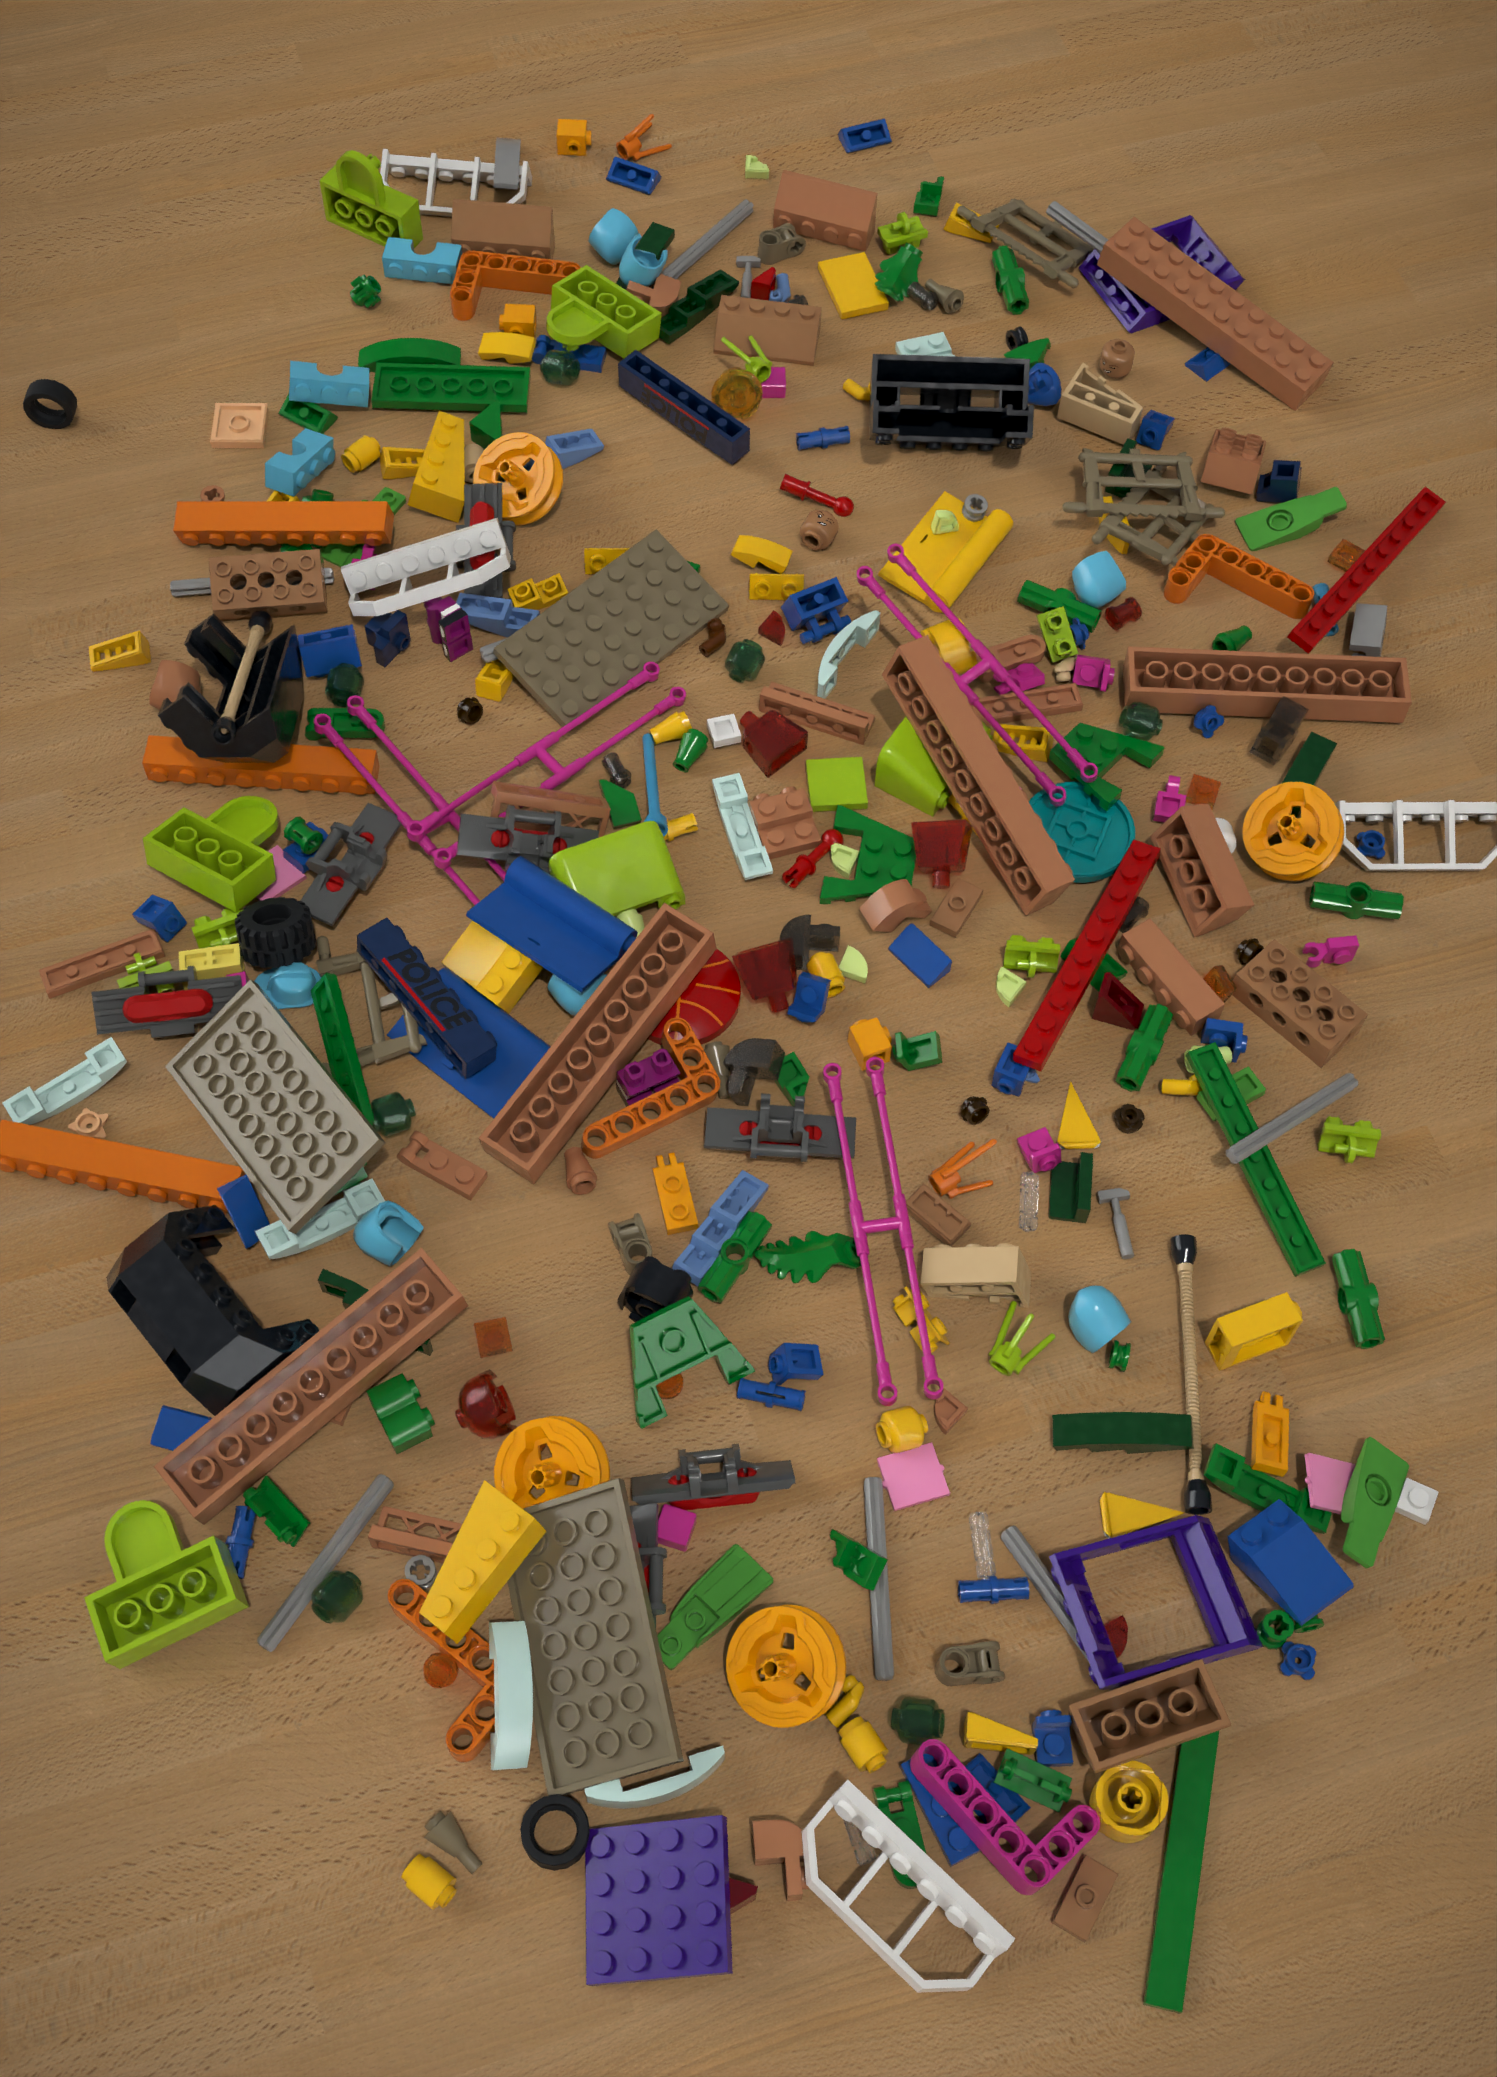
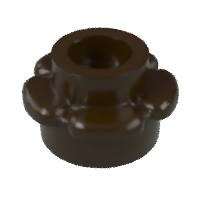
M467 697L458 704L457 716L461 719V722L474 724L480 720L483 714V707L477 698Z
M1258 939L1244 940L1240 943L1236 951L1240 964H1247L1264 949L1259 944Z
M973 1096L967 1098L961 1106L960 1115L964 1121H968L972 1125L981 1123L990 1112L987 1100L984 1097Z
M1124 1104L1121 1109L1118 1108L1114 1113L1116 1126L1123 1133H1134L1143 1126L1144 1113L1132 1104Z

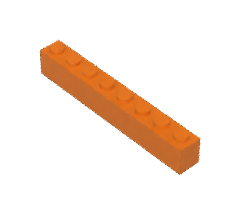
M177 501L173 531L182 544L196 546L198 544H212L215 546H222L224 544H238L241 546H248L250 544H264L267 546H274L276 544H290L293 546H301L302 544H316L319 546H327L329 544H342L345 546L368 544L380 546L381 544H391L394 513L387 501Z
M149 735L142 762L148 780L156 782L205 783L215 786L236 785L244 788L252 786L267 787L269 789H296L298 791H325L328 793L346 792L357 795L375 794L374 788L338 747L290 744L288 753L274 763H224L199 757L193 750L185 747L180 737ZM349 748L377 781L380 768L377 751L374 749Z
M1 1120L0 1170L5 1172L17 1170L26 1172L35 1178L47 1176L56 1178L65 1184L72 1185L77 1182L87 1184V1186L95 1190L102 1191L107 1188L117 1190L125 1196L133 1197L137 1194L147 1196L155 1202L163 1203L166 1200L177 1202L179 1205L189 1209H194L196 1206L216 1205L224 1214L228 1213L217 1188L246 1175L240 1166L7 1120Z

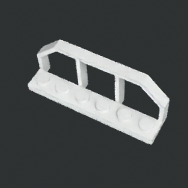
M383 149L380 174L383 184L389 186L387 184L388 173L395 177L411 175L419 179H428L426 205H419L420 214L452 217V208L433 206L436 178L448 182L457 179L472 184L470 200L477 201L479 181L487 182L494 186L495 163L481 162L480 157H475L474 162L438 159L436 153H431V158L392 155L388 149ZM523 161V166H519L518 188H520V192L507 203L521 204L526 200L527 186L532 185V174L528 161Z
M498 518L341 566L340 570L350 593L348 604L353 616H380L483 584L510 567L511 555ZM501 548L500 556L476 570L459 575L455 562ZM449 564L447 579L412 589L410 576ZM402 579L399 594L376 601H360L359 592Z
M1345 800L1334 803L1344 823L1342 849L1365 871H1480L1485 869L1497 857V844L1479 863H1456L1455 822H1467L1468 817H1479V822L1497 821V802H1454V800L1445 802H1403V800H1396L1394 802L1345 803ZM1444 817L1445 863L1404 864L1403 822H1411L1412 818H1422V822H1439L1440 818ZM1355 818H1365L1367 823L1383 822V818H1393L1394 864H1372L1346 838V823L1355 822Z
M849 1780L832 1794L801 1831L806 1885L917 1993L968 1991L974 1987L994 1958L1007 1951L1014 1942L1015 1938ZM833 1806L842 1819L852 1822L862 1831V1836L868 1844L882 1850L843 1901L818 1878L814 1829ZM888 1858H890L889 1861L893 1868L901 1874H907L917 1884L918 1891L926 1899L930 1900L893 1949L849 1908ZM938 1905L945 1911L947 1919L956 1927L963 1928L974 1938L975 1946L985 1953L967 1979L924 1980L899 1956Z

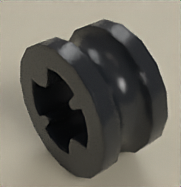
M1016 327L1014 330L1006 332V342L1010 350L1028 343L1027 334L1022 327Z

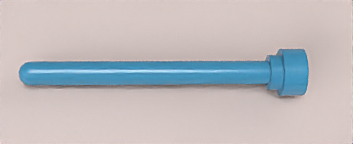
M646 733L642 737L649 814L644 822H657L663 836H665L668 832L666 817L660 812L654 739L651 734Z

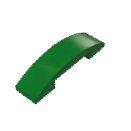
M425 338L390 339L360 349L358 367L369 368V372H375L376 362L461 365V348L446 342Z
M1217 1443L1213 1444L1203 1474L1212 1483L1239 1501L1261 1512L1280 1499L1300 1516L1313 1532L1321 1534L1327 1532L1332 1512L1311 1508L1307 1488L1299 1491L1261 1471L1253 1470L1251 1466L1244 1463L1245 1457Z

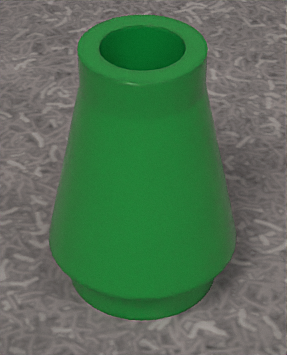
M1243 625L1239 628L1219 633L1212 643L1213 650L1239 651L1246 642L1251 640L1252 632L1249 627Z
M689 729L687 733H683L673 766L679 771L688 772L689 768L708 748L707 736L696 729Z

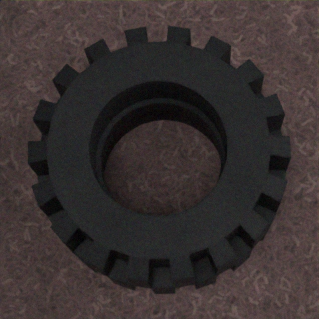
M285 897L268 898L246 906L235 918L241 956L253 966L279 968L284 965H292L293 962H299L303 960V957L309 956L311 951L315 949L316 939L310 908L303 901Z

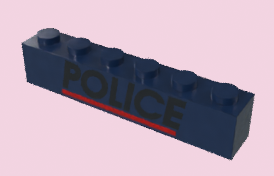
M633 351L618 363L619 386L722 459L733 465L750 451L749 427L639 351Z
M385 918L357 934V952L465 1079L496 1060L497 1042L494 1036L489 1031L485 1032L473 1011L464 1008L455 990L446 987L442 982L439 972L434 967L430 968L424 961L421 951L416 946L412 947L406 940L403 930L398 925L394 926L388 918Z

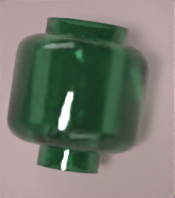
M550 350L542 359L540 369L547 382L557 385H570L579 376L580 363L570 351Z
M744 639L743 642L734 643L725 660V667L730 672L729 677L740 683H743L745 680H755L765 662L762 647L748 639Z
M347 663L339 664L328 673L325 694L332 700L334 705L347 707V700L350 696L357 695L361 697L364 677L354 665Z
M1133 702L1129 706H1125L1119 718V727L1122 728L1124 735L1144 741H1149L1154 735L1157 736L1163 726L1159 710L1154 706L1141 702Z
M394 1092L376 1098L371 1102L375 1121L372 1126L382 1136L388 1137L410 1129L412 1124L411 1117L416 1116L415 1108L410 1098L404 1099L399 1092Z
M337 1570L329 1572L311 1594V1607L316 1616L329 1624L345 1622L363 1600L359 1578L349 1571L345 1573Z
M908 1696L901 1701L899 1708H893L891 1727L892 1730H897L901 1742L921 1745L928 1739L937 1740V1738H942L945 1727L944 1709H939L938 1703L933 1699Z

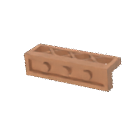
M771 682L769 687L763 686L760 693V712L864 745L875 721V715L774 682Z
M493 781L491 789L494 801L490 817L505 819V817L498 816L501 803L514 805L516 809H520L519 806H524L521 810L531 811L537 808L542 809L545 813H548L547 810L553 812L560 811L561 813H570L574 820L566 825L568 827H576L578 825L580 828H584L581 824L583 821L590 817L600 818L597 829L599 830L598 838L605 834L611 810L605 798ZM515 821L514 823L515 828L548 832L550 825L521 821Z
M383 1506L377 1525L372 1524L368 1539L373 1548L412 1557L425 1555L431 1558L433 1562L443 1564L453 1543L448 1542V1539L458 1534L462 1524ZM388 1517L403 1520L407 1530L399 1531L386 1528ZM408 1521L414 1522V1523H417V1524H415L414 1526L411 1527V1525H410V1523H409ZM425 1526H432L436 1528L440 1537L434 1539L417 1535L415 1532ZM441 1529L449 1530V1532L444 1534Z

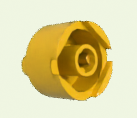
M950 620L921 630V635H928L932 644L938 648L940 657L945 663L948 662L959 675L964 674L977 664L975 651L970 652L969 641Z
M1130 1761L1107 1769L1093 1786L1089 1800V1806L1096 1811L1100 1819V1828L1098 1830L1100 1833L1120 1843H1136L1146 1839L1161 1824L1168 1810V1792L1164 1783L1161 1782L1152 1768L1138 1761ZM1125 1795L1129 1796L1130 1803L1135 1804L1132 1809L1128 1808L1126 1803L1122 1801Z

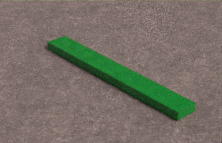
M1216 1042L1189 1051L1186 1058L1230 1147L1258 1130L1259 1128ZM1266 1145L1240 1161L1239 1165L1294 1276L1297 1277L1323 1267L1326 1262Z
M1219 1731L1179 1745L1143 2003L1146 2006L1178 2014L1183 2012Z

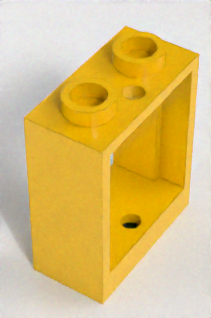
M1288 1292L1217 1318L1205 1341V1345L1218 1370H1224L1288 1345L1303 1321L1302 1311L1298 1303L1292 1301Z

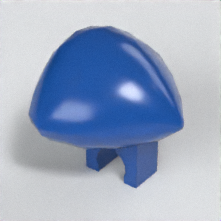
M1036 363L1029 371L1028 403L1040 406L1057 404L1061 398L1062 391L1059 376L1049 365Z

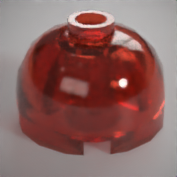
M490 1369L474 1376L463 1385L458 1397L459 1409L455 1411L460 1426L463 1429L468 1427L474 1435L482 1439L501 1437L517 1428V1426L510 1423L516 1420V1415L508 1393L503 1385L496 1387L492 1380L497 1378V1376Z

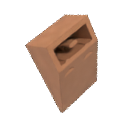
M1231 428L1216 429L1201 482L1252 495L1266 441L1255 434H1247V436L1236 434L1237 432Z

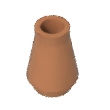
M580 1147L567 1149L564 1152L567 1187L574 1194H587L596 1187L597 1175L583 1155Z

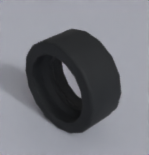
M39 379L30 383L23 401V409L28 418L36 424L49 429H63L69 426L77 408V398L74 393L64 384L49 379ZM37 399L52 400L58 403L64 410L47 408L38 402Z
M558 1794L544 1796L534 1802L524 1814L520 1828L522 1844L530 1860L541 1868L554 1871L569 1868L578 1862L585 1853L590 1835L588 1817L581 1805L570 1797ZM558 1810L566 1812L573 1818L577 1827V1835L570 1849L564 1853L553 1855L545 1853L538 1847L534 1837V1830L541 1816L547 1812Z

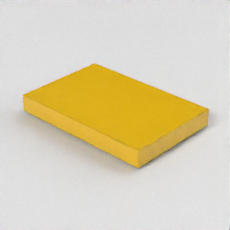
M865 252L818 262L819 273L841 320L888 310L889 302L885 293L878 290L875 285L878 279L875 277L874 270Z

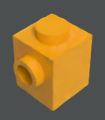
M558 119L556 134L558 155L586 156L587 146L592 145V131L587 130V120Z
M505 304L504 314L499 315V329L507 333L536 337V306Z
M877 1017L870 1020L861 1019L849 1027L847 1042L862 1071L866 1070V1062L872 1057H879L884 1063L890 1061L892 1049L890 1044L891 1036L887 1027H882Z

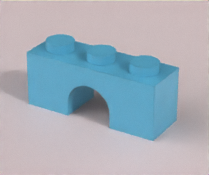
M388 237L382 256L384 275L389 278L453 284L462 255V245L437 242L433 252L419 255L414 253L412 239Z
M290 361L289 401L368 407L369 368L343 366L341 374L330 376L320 373L317 370V363Z
M305 428L292 439V455L277 452L265 463V487L294 497L310 481L318 476L321 471L333 463L335 459V450L333 449L334 438Z

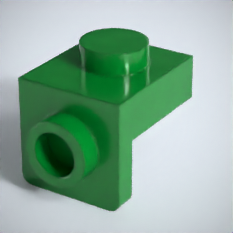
M936 1031L911 1038H906L902 1032L895 1033L896 1044L893 1045V1055L895 1060L900 1062L908 1071L943 1063L940 1036Z

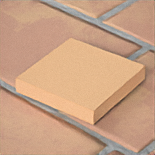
M215 403L210 439L211 447L264 448L269 413L268 403Z

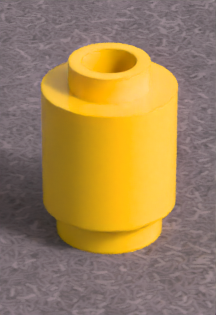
M364 435L344 450L341 460L350 472H361L380 458L381 447L375 438Z
M818 952L811 956L810 961L806 965L808 972L831 980L827 998L840 994L845 989V978L834 955Z
M859 1716L846 1723L839 1730L838 1733L842 1738L840 1743L860 1772L868 1770L869 1773H873L885 1765L887 1762L885 1756L889 1750L869 1721L865 1722Z
M418 1854L408 1864L401 1876L406 1882V1888L432 1910L438 1906L446 1907L457 1892V1889L454 1888L456 1878L430 1856L425 1858L422 1854Z

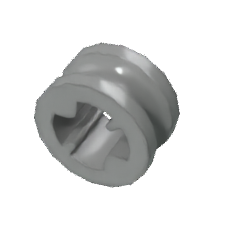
M969 495L965 499L962 508L963 516L973 522L982 520L988 508V502L981 495Z
M417 1555L408 1560L405 1565L406 1579L413 1581L423 1590L433 1585L437 1577V1571L431 1558L425 1555ZM419 1565H424L425 1570H430L429 1575L425 1573V1579L418 1580L417 1576L412 1574L413 1570L417 1571L416 1567Z

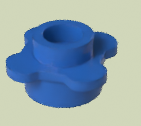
M1076 617L1072 619L1073 624L1070 625L1076 646L1083 650L1086 647L1085 641L1089 638V631L1086 625L1080 624L1079 619Z
M1208 705L1199 710L1194 718V727L1201 730L1202 736L1205 738L1212 737L1213 732L1224 723V717L1218 715L1216 707L1213 705Z
M1369 830L1360 832L1357 835L1356 840L1359 842L1357 849L1365 857L1374 856L1377 859H1381L1385 856L1386 852L1383 849L1385 837L1381 833Z
M1293 1642L1284 1643L1281 1648L1284 1654L1283 1663L1280 1665L1282 1674L1285 1676L1298 1675L1304 1680L1312 1679L1315 1675V1671L1312 1668L1316 1657L1315 1649L1310 1645H1294ZM1295 1658H1299L1301 1663L1297 1664Z

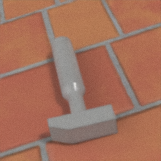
M737 256V268L745 267L742 277L741 297L751 298L753 276L751 267H761V259L756 256Z
M1122 1188L1098 1191L1097 1198L1099 1204L1109 1202L1112 1204L1114 1213L1112 1219L1122 1259L1133 1258L1134 1252L1125 1215L1122 1214L1119 1201L1130 1198L1129 1191Z

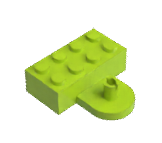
M346 151L337 160L336 165L319 180L326 220L384 247L388 237L412 239L413 247L415 248L423 240L418 199L383 184L382 176L378 170L381 167V163L375 155L369 154L366 157L357 151Z
M585 265L552 285L551 310L547 315L546 330L550 337L562 343L563 348H566L568 351H575L579 348V345L589 343L595 339L622 358H625L633 351H640L659 338L662 313L588 265Z
M242 796L232 799L206 819L183 807L143 837L147 865L237 913L276 881L273 854L260 848L258 845L277 830L279 824L277 809L271 801L258 796Z
M146 1500L126 1504L110 1519L106 1527L104 1543L116 1582L84 1597L106 1663L119 1669L249 1607L227 1544L213 1535L184 1549L171 1514L160 1505Z

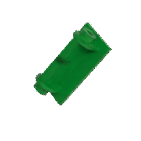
M265 1476L257 1490L254 1487H250L243 1494L245 1498L244 1504L250 1507L259 1518L266 1517L264 1523L277 1536V1540L279 1542L284 1541L286 1544L295 1547L310 1522L271 1479Z
M1006 1748L993 1783L1059 1813L1063 1802L1067 1803L1072 1794V1789L1069 1788L1072 1780L1071 1777Z

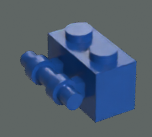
M837 577L790 595L781 606L792 631L807 627V631L800 634V640L803 644L810 641L813 643L823 639V636L830 633L837 634L851 623V618L848 615L840 618L838 614L847 604L848 599ZM825 618L828 619V623L819 626L817 621Z
M353 624L298 635L299 650L307 677H323L331 672H348L362 666Z

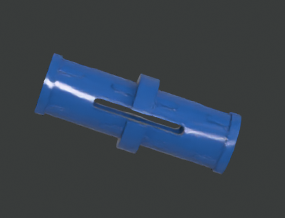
M848 426L834 429L822 427L818 431L796 433L798 450L814 447L825 449L829 445L850 443Z
M745 1378L740 1379L737 1391L738 1399L742 1398L765 1403V1407L769 1408L776 1405L802 1411L806 1395L805 1390L801 1391L777 1386V1382L770 1381L767 1384L746 1380ZM757 1391L785 1396L786 1398L758 1393Z
M236 1506L231 1536H227L226 1544L229 1545L228 1549L239 1579H244L248 1551L250 1548H253L254 1543L251 1536L256 1513L251 1508L248 1510V1506Z
M989 1576L988 1579L958 1580L959 1602L990 1601L991 1604H998L1001 1600H1028V1578L997 1579L996 1576Z

